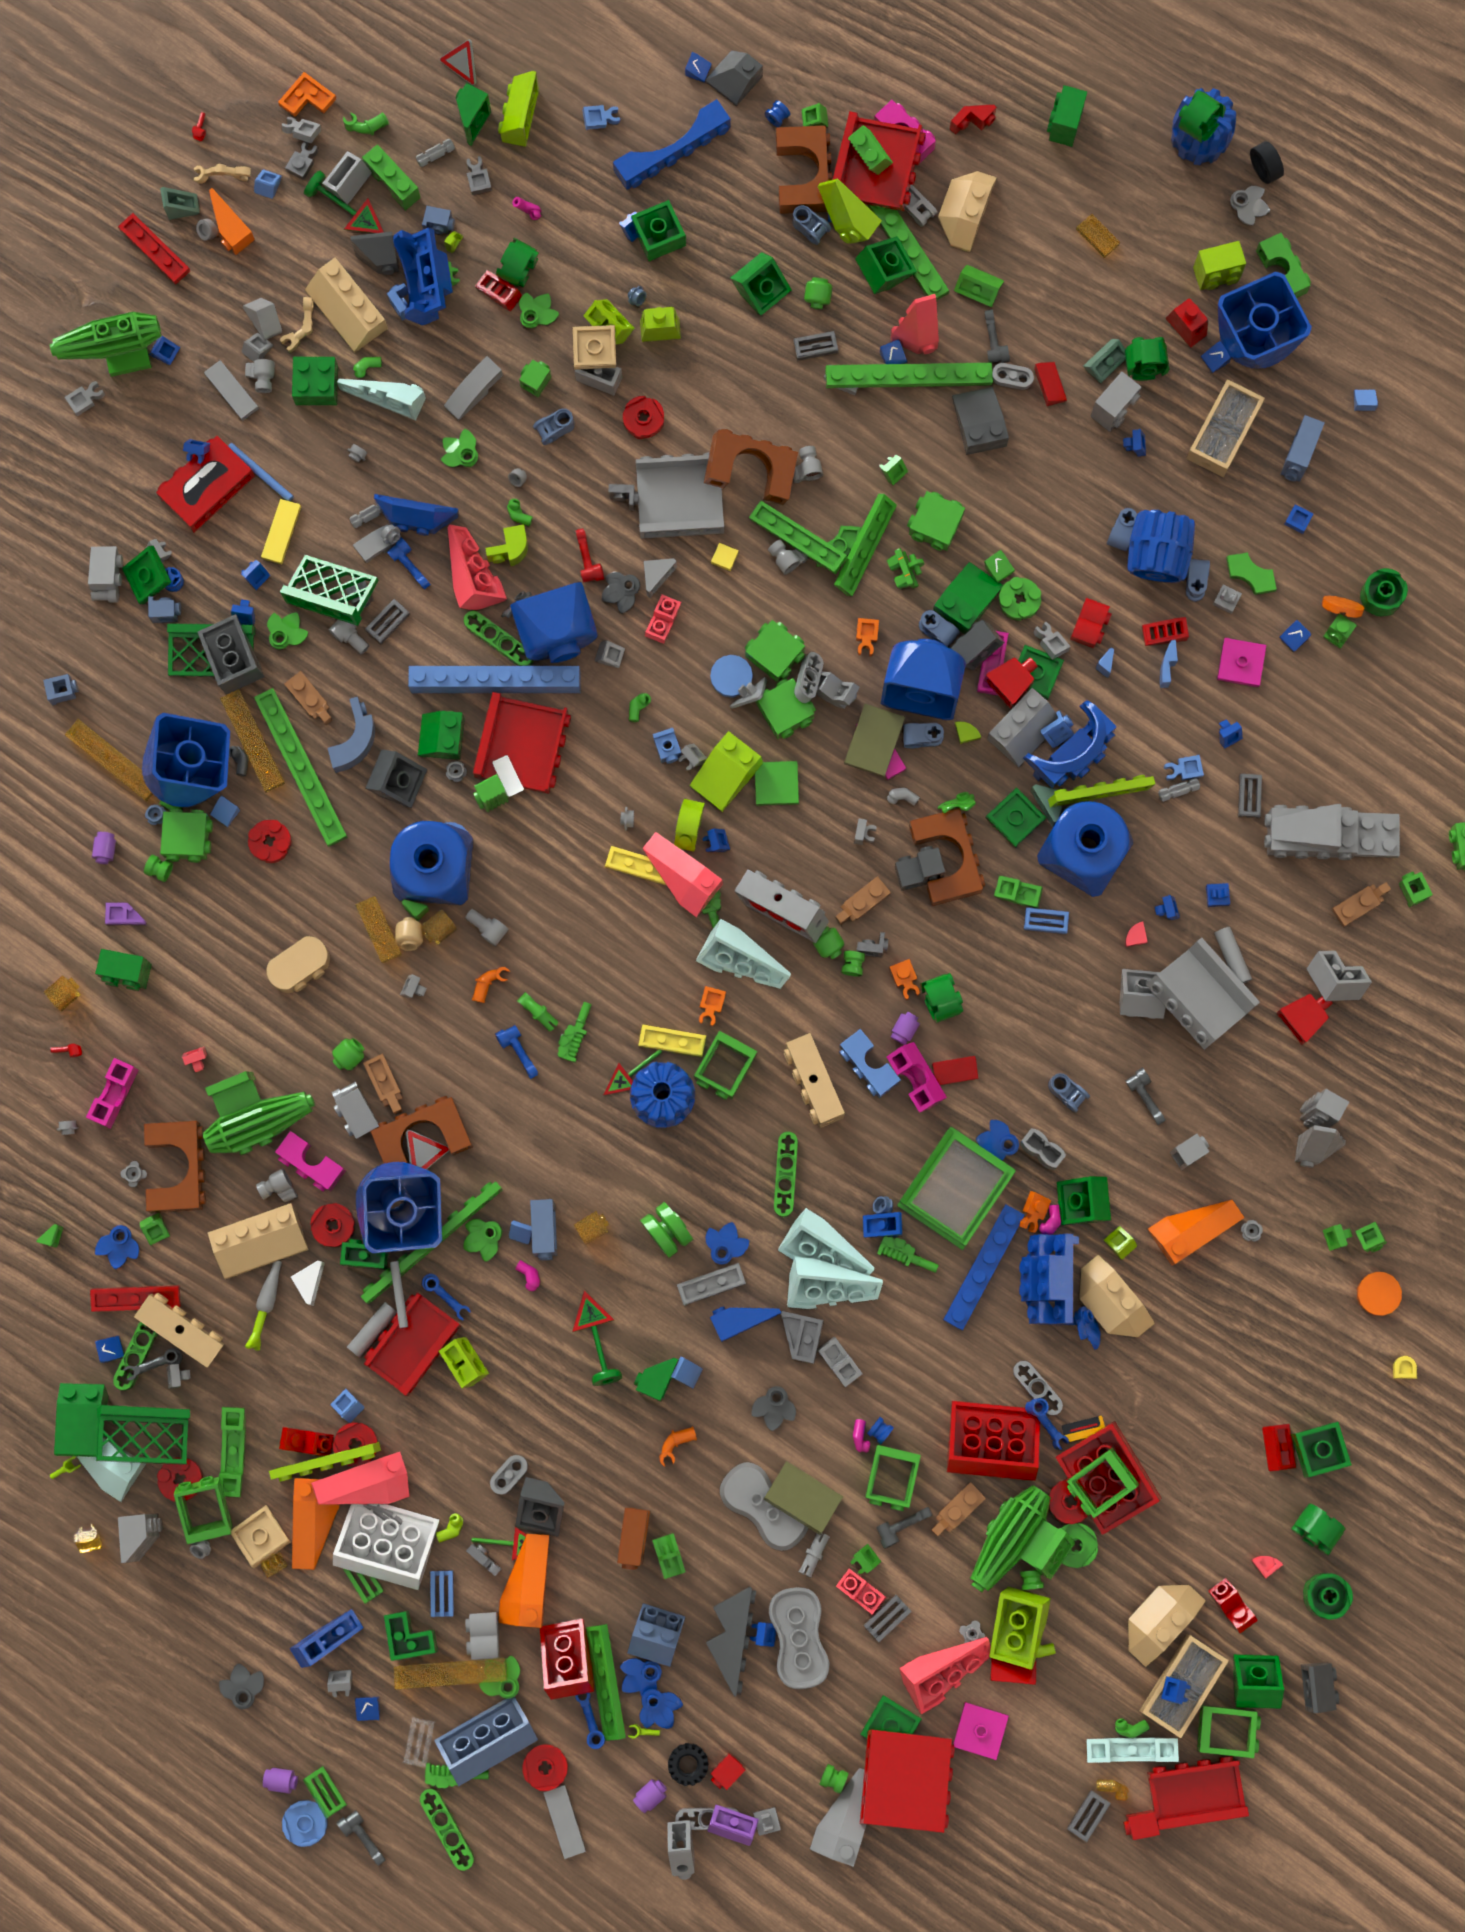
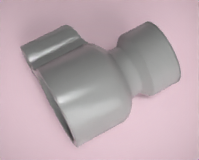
M258 359L254 363H246L245 376L257 379L255 391L259 393L272 392L270 380L274 378L275 362L268 359Z
M805 446L801 448L799 453L803 462L795 467L793 482L799 483L804 480L813 481L821 478L823 471L820 460L815 458L817 455L815 447Z
M777 540L768 548V551L772 556H776V565L784 575L792 572L801 563L808 560L806 555L796 549L786 550V545L782 540Z
M283 1168L270 1174L268 1181H261L256 1184L262 1199L270 1197L273 1192L277 1193L285 1203L298 1197L292 1187L289 1176Z

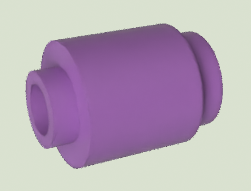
M108 832L97 833V837L94 838L92 858L96 859V863L108 864L109 861H113L116 845L114 834Z
M909 1012L906 1015L901 1013L891 1031L893 1032L891 1038L903 1045L910 1042L920 1025L917 1022L918 1017Z
M266 1769L263 1777V1788H268V1791L290 1794L292 1789H296L298 1783V1776H295L293 1770Z
M651 1779L636 1793L633 1801L643 1813H646L648 1810H653L667 1797L665 1793L667 1788L659 1779L657 1781Z

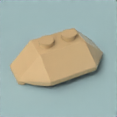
M976 171L951 180L938 216L950 246L967 252L971 251L997 177Z
M1099 1255L1081 1268L1079 1300L1087 1309L1091 1310L1094 1318L1107 1334L1139 1337L1155 1324L1138 1297L1118 1273Z
M1190 1585L1158 1586L1128 1618L1129 1652L1145 1667L1166 1650L1194 1619L1206 1600Z

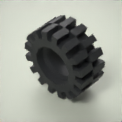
M685 1743L679 1745L672 1751L668 1760V1771L672 1779L684 1786H693L700 1783L708 1771L709 1762L707 1755L696 1744ZM688 1755L694 1757L697 1761L696 1770L689 1774L684 1773L679 1766L680 1760Z

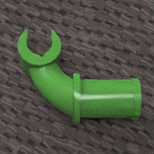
M383 112L368 121L365 120L363 123L358 122L356 115L350 113L352 118L350 122L346 121L343 117L344 126L347 131L370 134L371 136L380 128L389 125L388 119Z
M526 992L517 1000L524 1009L531 1012L532 1018L534 1020L537 1019L548 1031L554 1029L551 1024L558 1025V1020L546 1010V1006L536 1003Z

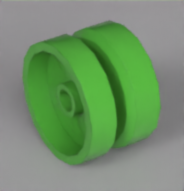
M663 1202L656 1207V1213L661 1222H658L652 1214H647L640 1222L666 1256L671 1258L678 1252V1247L672 1240L674 1237L682 1246H686L694 1239L677 1213L673 1212Z

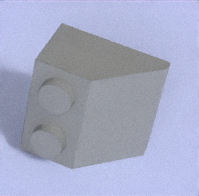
M1122 969L1119 1001L1120 1015L1164 1019L1166 1006L1146 985L1158 972Z

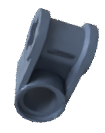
M801 205L795 208L792 220L794 228L806 236L811 243L818 245L823 235L831 231V226L826 220L809 209V207ZM802 215L805 216L807 219L804 221H800L797 217Z
M559 409L553 414L535 422L533 428L539 432L542 444L548 445L571 432L575 422L569 410ZM562 418L570 419L566 424L559 423Z
M1125 508L1120 512L1109 535L1107 545L1125 552L1127 551L1137 516L1135 510ZM1125 517H1128V518H1129V522H1128V523H1125V522H1124V521H1125Z
M1191 559L1186 576V596L1191 601H1200L1205 595L1210 560Z
M932 610L925 611L919 621V629L922 633L932 640L945 644L947 647L960 634L959 630L952 623L946 621ZM926 621H933V623H930L929 625L926 624Z
M908 723L903 725L904 748L939 746L943 741L944 730L938 723ZM933 731H936L937 738H932L931 734Z
M1056 1074L1048 1082L1050 1092L1074 1113L1078 1112V1107L1085 1099L1090 1098L1087 1091L1065 1074ZM1055 1079H1061L1064 1082L1062 1090L1054 1086Z

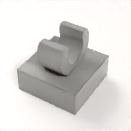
M157 539L149 541L146 548L148 546L155 547L162 564L172 554L171 551L165 552L163 550L166 542L159 543Z
M1223 584L1213 605L1232 614L1242 593Z
M694 743L686 745L681 750L684 755L679 757V762L685 761L686 758L689 760L690 763L686 770L703 765L707 760V757Z
M859 818L854 844L863 845L864 839L869 843L874 842L875 838L869 837L867 832L876 831L877 827L875 825L866 826L867 820Z
M413 974L408 975L400 995L406 998H412L413 994L421 997L424 996L427 988L418 985L420 977Z
M179 1364L166 1367L168 1389L178 1388L181 1386L182 1380L191 1379L190 1370L180 1371Z
M352 1670L329 1672L327 1687L328 1692H332L333 1697H337L338 1691H345V1695L349 1696L353 1678Z
M775 1807L753 1812L754 1818L759 1819L757 1824L759 1836L781 1830Z

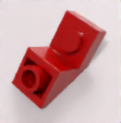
M995 105L964 106L951 120L950 131L956 135L960 130H965L970 122L982 131L986 125L989 127L995 121L997 107Z
M283 1427L279 1449L320 1456L330 1455L334 1435Z
M1226 1578L1208 1590L1226 1618L1239 1633H1242L1258 1621L1253 1612L1243 1602L1238 1591Z

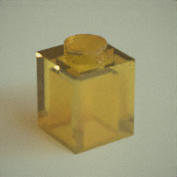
M442 909L422 924L425 930L423 935L430 943L434 941L436 945L457 930L455 924Z
M64 975L43 992L60 1011H63L81 995L77 990L80 986L72 977L67 979Z
M597 1211L574 1224L585 1245L607 1233L606 1226L609 1225L603 1214L598 1215Z

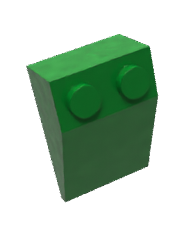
M969 562L937 600L933 611L946 621L952 623L965 635L979 621L999 594L1003 585L997 583L994 578Z
M60 1383L56 1407L55 1456L96 1457L97 1408L101 1405H107L109 1397L104 1384Z

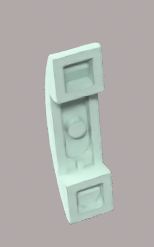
M1178 1738L1087 1739V1763L1127 1761L1179 1762Z

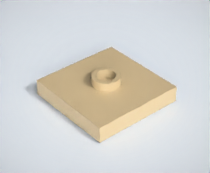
M615 325L573 327L574 370L616 368Z
M267 1505L237 1525L231 1532L232 1537L252 1568H256L291 1543Z

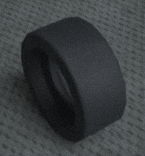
M1264 141L1250 150L1253 168L1264 183L1270 184L1284 175L1281 157L1270 142Z

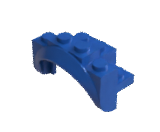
M428 227L415 234L401 230L393 236V242L402 263L408 288L409 308L404 310L405 318L423 326L439 319L438 311L446 308L444 296L453 293L447 253L437 249L434 229Z
M1086 700L1079 706L1089 718L1088 725L1082 729L1080 728L1050 756L1049 760L1046 761L1030 753L1023 757L1035 770L1033 776L1038 782L1043 779L1052 789L1056 785L1060 787L1069 779V776L1073 780L1077 777L1082 779L1090 771L1089 766L1094 762L1098 764L1105 758L1106 755L1104 753L1107 746L1104 742L1107 744L1115 737L1114 732L1117 726L1090 701Z
M1038 1234L1030 1236L1027 1245L1029 1253L1027 1257H1021L1019 1266L1021 1273L1019 1293L1021 1295V1302H1026L1028 1306L1027 1316L1029 1324L1077 1325L1073 1317V1244H1079L1078 1236H1073V1234ZM1048 1301L1055 1302L1054 1308L1050 1305Z

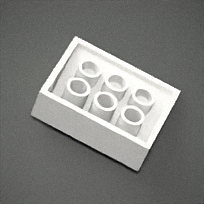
M351 1504L333 1553V1566L418 1590L426 1569L439 1519L387 1504H379L380 1507L393 1512L392 1516L394 1518L397 1515L402 1519V1524L398 1525L397 1521L391 1518L385 1521L373 1513L374 1510H368L363 1504ZM390 1523L394 1524L396 1526V1529L392 1527Z

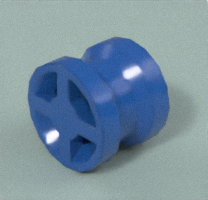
M778 100L773 103L771 109H767L764 113L767 120L775 127H780L783 123L782 121L791 115L789 109Z
M165 568L171 580V583L165 589L169 592L179 591L184 585L182 575L176 568Z
M879 1417L867 1435L875 1437L877 1443L881 1445L894 1427L885 1424L884 1419Z

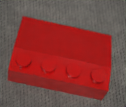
M952 1401L947 1472L1036 1481L1039 1469L1040 1421L1036 1416L1028 1414L1025 1408Z
M1115 1421L1055 1457L1069 1479L1113 1448L1139 1483L1138 1487L1095 1518L1092 1517L1102 1535L1160 1502L1162 1499ZM1107 1460L1078 1479V1482L1096 1507H1099L1126 1487Z

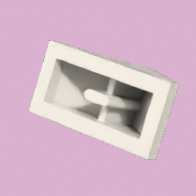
M316 1261L291 1276L304 1301L311 1306H314L325 1265L321 1261Z

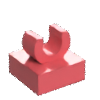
M205 1047L183 1053L182 1059L184 1064L192 1063L195 1072L204 1070L202 1059H205L207 1056Z

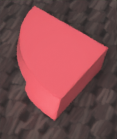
M1143 921L1135 924L1129 930L1125 940L1126 947L1147 944Z
M1258 1556L1251 1560L1264 1578L1269 1577L1283 1566L1282 1562L1271 1556Z

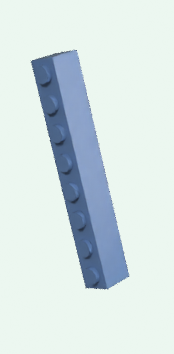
M409 666L408 687L411 693H581V671L579 666Z

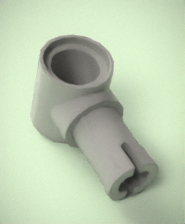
M337 620L328 629L338 641L349 643L361 655L370 647L357 634V627L353 624Z
M471 909L465 917L467 921L480 929L481 936L495 947L509 930L497 919H487L474 909Z

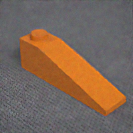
M1229 1200L1167 1216L1147 1230L1173 1266L1245 1217L1234 1201Z
M295 1478L292 1569L315 1570L334 1518L340 1505H318L311 1483L321 1479Z
M527 1533L500 1599L498 1623L522 1627L541 1628L543 1626L550 1535Z

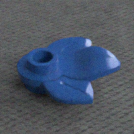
M990 1120V1131L983 1132L976 1137L977 1143L1000 1160H1003L1006 1155L1015 1154L1019 1149L1018 1138L1010 1134L1008 1125L999 1120ZM1007 1140L1013 1143L1009 1148L1004 1145Z
M733 1222L723 1226L719 1232L709 1228L706 1233V1244L711 1249V1257L715 1263L720 1265L727 1264L731 1261L732 1257L742 1256L749 1246L748 1239L738 1238L737 1229ZM719 1250H724L726 1252V1256L724 1258H720L718 1256Z
M118 1225L111 1230L109 1235L99 1239L95 1248V1254L108 1255L111 1266L114 1269H118L124 1265L127 1257L132 1259L138 1258L139 1245L132 1239V1233L129 1228ZM123 1232L125 1237L119 1241L118 1234Z
M1085 1306L1080 1307L1074 1313L1079 1337L1081 1340L1088 1338L1094 1350H1096L1100 1345V1327L1094 1319L1091 1310Z
M632 1658L620 1665L621 1670L627 1674L622 1682L623 1692L634 1693L640 1691L642 1696L649 1689H657L656 1681L660 1679L662 1674L658 1663L650 1660L643 1662L638 1658ZM653 1668L654 1673L649 1675L646 1673V1670Z
M649 1689L641 1698L643 1708L639 1713L640 1721L645 1728L652 1726L655 1722L661 1728L670 1729L674 1724V1714L672 1711L681 1708L683 1703L672 1692L661 1693L657 1689ZM652 1698H656L657 1702L655 1704H650L649 1700Z

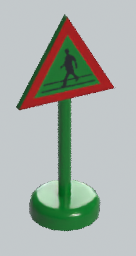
M319 170L313 175L304 190V195L311 198L320 191L352 214L354 217L344 230L372 234L383 233V229L368 198L356 212L322 187L326 177L322 171Z
M584 1291L572 1332L591 1327L602 1368L601 1372L592 1376L593 1386L611 1384L622 1379V1373L618 1369H607L597 1325L614 1321V1319Z

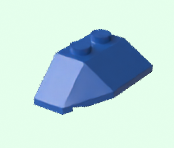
M379 494L374 495L375 503L390 524L397 526L401 532L413 530L419 535L428 536L429 533L435 534L459 516L458 508Z

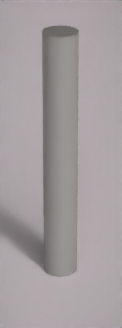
M399 1261L390 1262L399 1328L408 1327Z

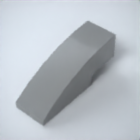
M486 356L457 387L444 407L459 421L489 393L488 389L503 376L502 370Z

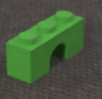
M378 144L362 157L363 162L371 170V175L378 182L381 180L387 186L391 196L405 211L421 198L418 187Z
M1279 233L1260 242L1256 252L1265 269L1272 265L1283 267L1286 271L1285 277L1296 298L1307 294L1311 281L1308 274L1304 273L1301 269V262L1298 256H1294L1291 251L1289 240L1284 238L1282 233Z

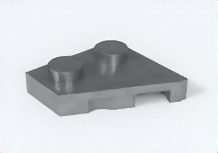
M782 1311L781 1316L792 1359L814 1364L823 1320Z

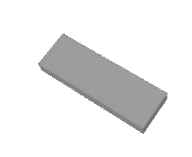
M221 360L204 372L205 376L242 421L259 409Z
M737 1263L677 1284L685 1306L745 1285L746 1282L740 1265Z
M566 1785L543 1792L564 1859L586 1852Z

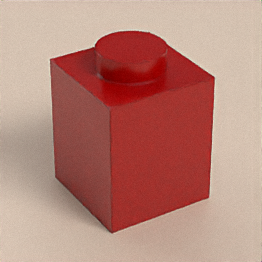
M729 1752L711 1771L710 1774L713 1776L711 1781L719 1789L724 1787L727 1790L743 1774L746 1768Z
M1148 1810L1126 1815L1127 1821L1123 1822L1126 1836L1130 1835L1132 1840L1160 1835L1155 1811Z

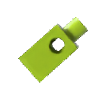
M657 307L643 311L640 320L642 342L681 339L680 321L674 307Z

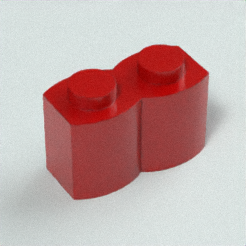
M1086 598L1070 640L1093 649L1096 643L1100 644L1104 636V632H1101L1103 624L1108 625L1112 613L1108 612L1110 606Z

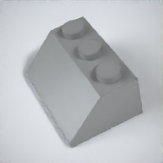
M1031 688L990 731L987 740L1019 768L1025 761L1023 757L1028 753L1032 754L1045 740L1041 729L1057 720L1058 716L1049 702Z
M158 1514L118 1517L121 1563L140 1561L160 1537L159 1532H162V1520L158 1518Z

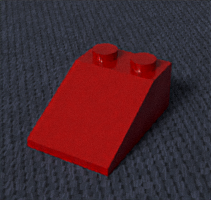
M584 1619L542 1626L540 1628L543 1682L544 1690L549 1698L552 1700L595 1692Z

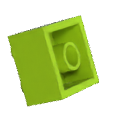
M1240 241L1198 252L1193 269L1200 290H1213L1219 285H1232L1240 280L1246 266Z

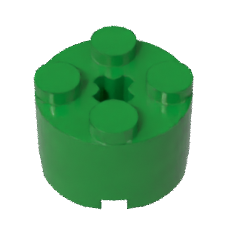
M1198 90L1193 95L1190 104L1183 106L1179 113L1181 120L1178 127L1202 143V140H1208L1219 126L1217 120L1219 116L1224 117L1226 107L1205 92Z
M513 238V242L509 243L500 262L503 266L501 269L497 268L496 276L517 287L521 286L524 288L529 279V269L533 270L538 262L539 252L530 245Z
M1142 337L1132 339V344L1125 349L1127 373L1129 377L1132 375L1133 380H1154L1155 375L1161 373L1162 377L1170 370L1167 345L1163 337L1145 340Z
M1389 568L1377 570L1368 577L1361 588L1360 599L1365 608L1364 610L1380 617L1393 615L1406 599L1408 586L1399 572Z
M951 973L942 974L920 983L922 993H927L924 1001L935 1023L960 1015L963 1012L961 1005L963 1000L960 992H955L953 985L955 983Z
M1309 1503L1291 1530L1301 1537L1304 1536L1302 1541L1311 1547L1317 1545L1318 1550L1329 1556L1346 1528L1334 1517L1330 1518L1326 1515L1327 1512Z
M1319 1573L1312 1576L1305 1583L1303 1600L1305 1606L1313 1615L1324 1619H1337L1348 1611L1353 1601V1593L1350 1585L1342 1577L1332 1573ZM1326 1591L1332 1593V1597H1329L1328 1600L1324 1599Z

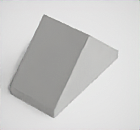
M259 298L243 305V309L264 341L282 333L274 303Z
M674 558L644 561L646 593L649 598L654 595L677 568V561Z

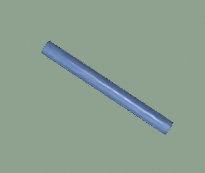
M233 443L228 445L259 478L286 501H291L294 498L289 491Z

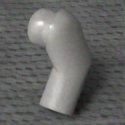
M903 787L890 790L887 801L891 804H896L898 800L904 799L915 806L920 797Z

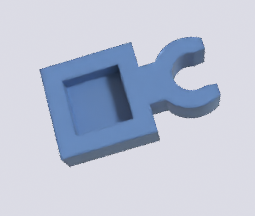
M604 105L583 107L582 112L586 130L606 128L607 122L612 125L618 124L620 117L614 118L611 115L618 112V107H611L607 111H604Z
M1200 755L1179 758L1177 760L1178 765L1174 763L1164 765V769L1173 770L1172 775L1166 776V780L1169 781L1174 780L1178 775H1181L1182 781L1202 778L1204 776Z

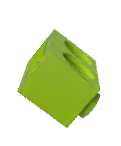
M608 299L595 300L584 314L585 319L592 326L615 325L616 344H623L635 329Z
M467 1337L454 1339L439 1350V1353L461 1388L474 1386L489 1374Z

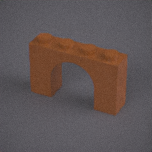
M826 125L776 128L777 156L803 155L813 160L818 168L816 177L806 184L779 186L780 214L793 213L795 208L801 205L809 207L813 212H828L818 189L820 183L832 180V172H828V165H831V152L827 153V146H830V133H826Z
M728 429L718 430L712 438L704 483L724 489L730 482L735 457L741 454H751L759 458L767 470V482L763 500L784 505L790 497L798 452L793 451L788 446L779 447L772 445L770 441L754 440L749 435L739 436L733 434Z
M960 808L949 810L946 813L942 812L911 820L909 823L915 846L935 840H947L956 845L962 855V866L955 874L927 882L926 888L932 906L981 894L983 887H985L984 877L977 870V866H979L978 856L973 854L971 846H974L971 833L967 834L966 832L967 818L965 813L961 814Z
M443 1096L435 1100L436 1104L429 1107L425 1104L417 1107L415 1112L410 1115L403 1113L396 1116L395 1121L387 1124L386 1121L379 1123V1127L372 1130L371 1134L383 1163H409L403 1149L404 1137L407 1130L420 1123H430L439 1127L453 1156L473 1148L453 1098Z
M183 1121L144 1124V1145L146 1147L180 1148L185 1152L189 1162L188 1173L178 1185L170 1188L146 1189L147 1212L203 1210V1204H206V1193L202 1191V1183H205V1170L201 1166V1161L205 1160L204 1148H201V1139H204V1128L200 1126L199 1122Z
M625 1508L617 1563H621L624 1569L635 1570L638 1569V1566L643 1565L650 1510Z

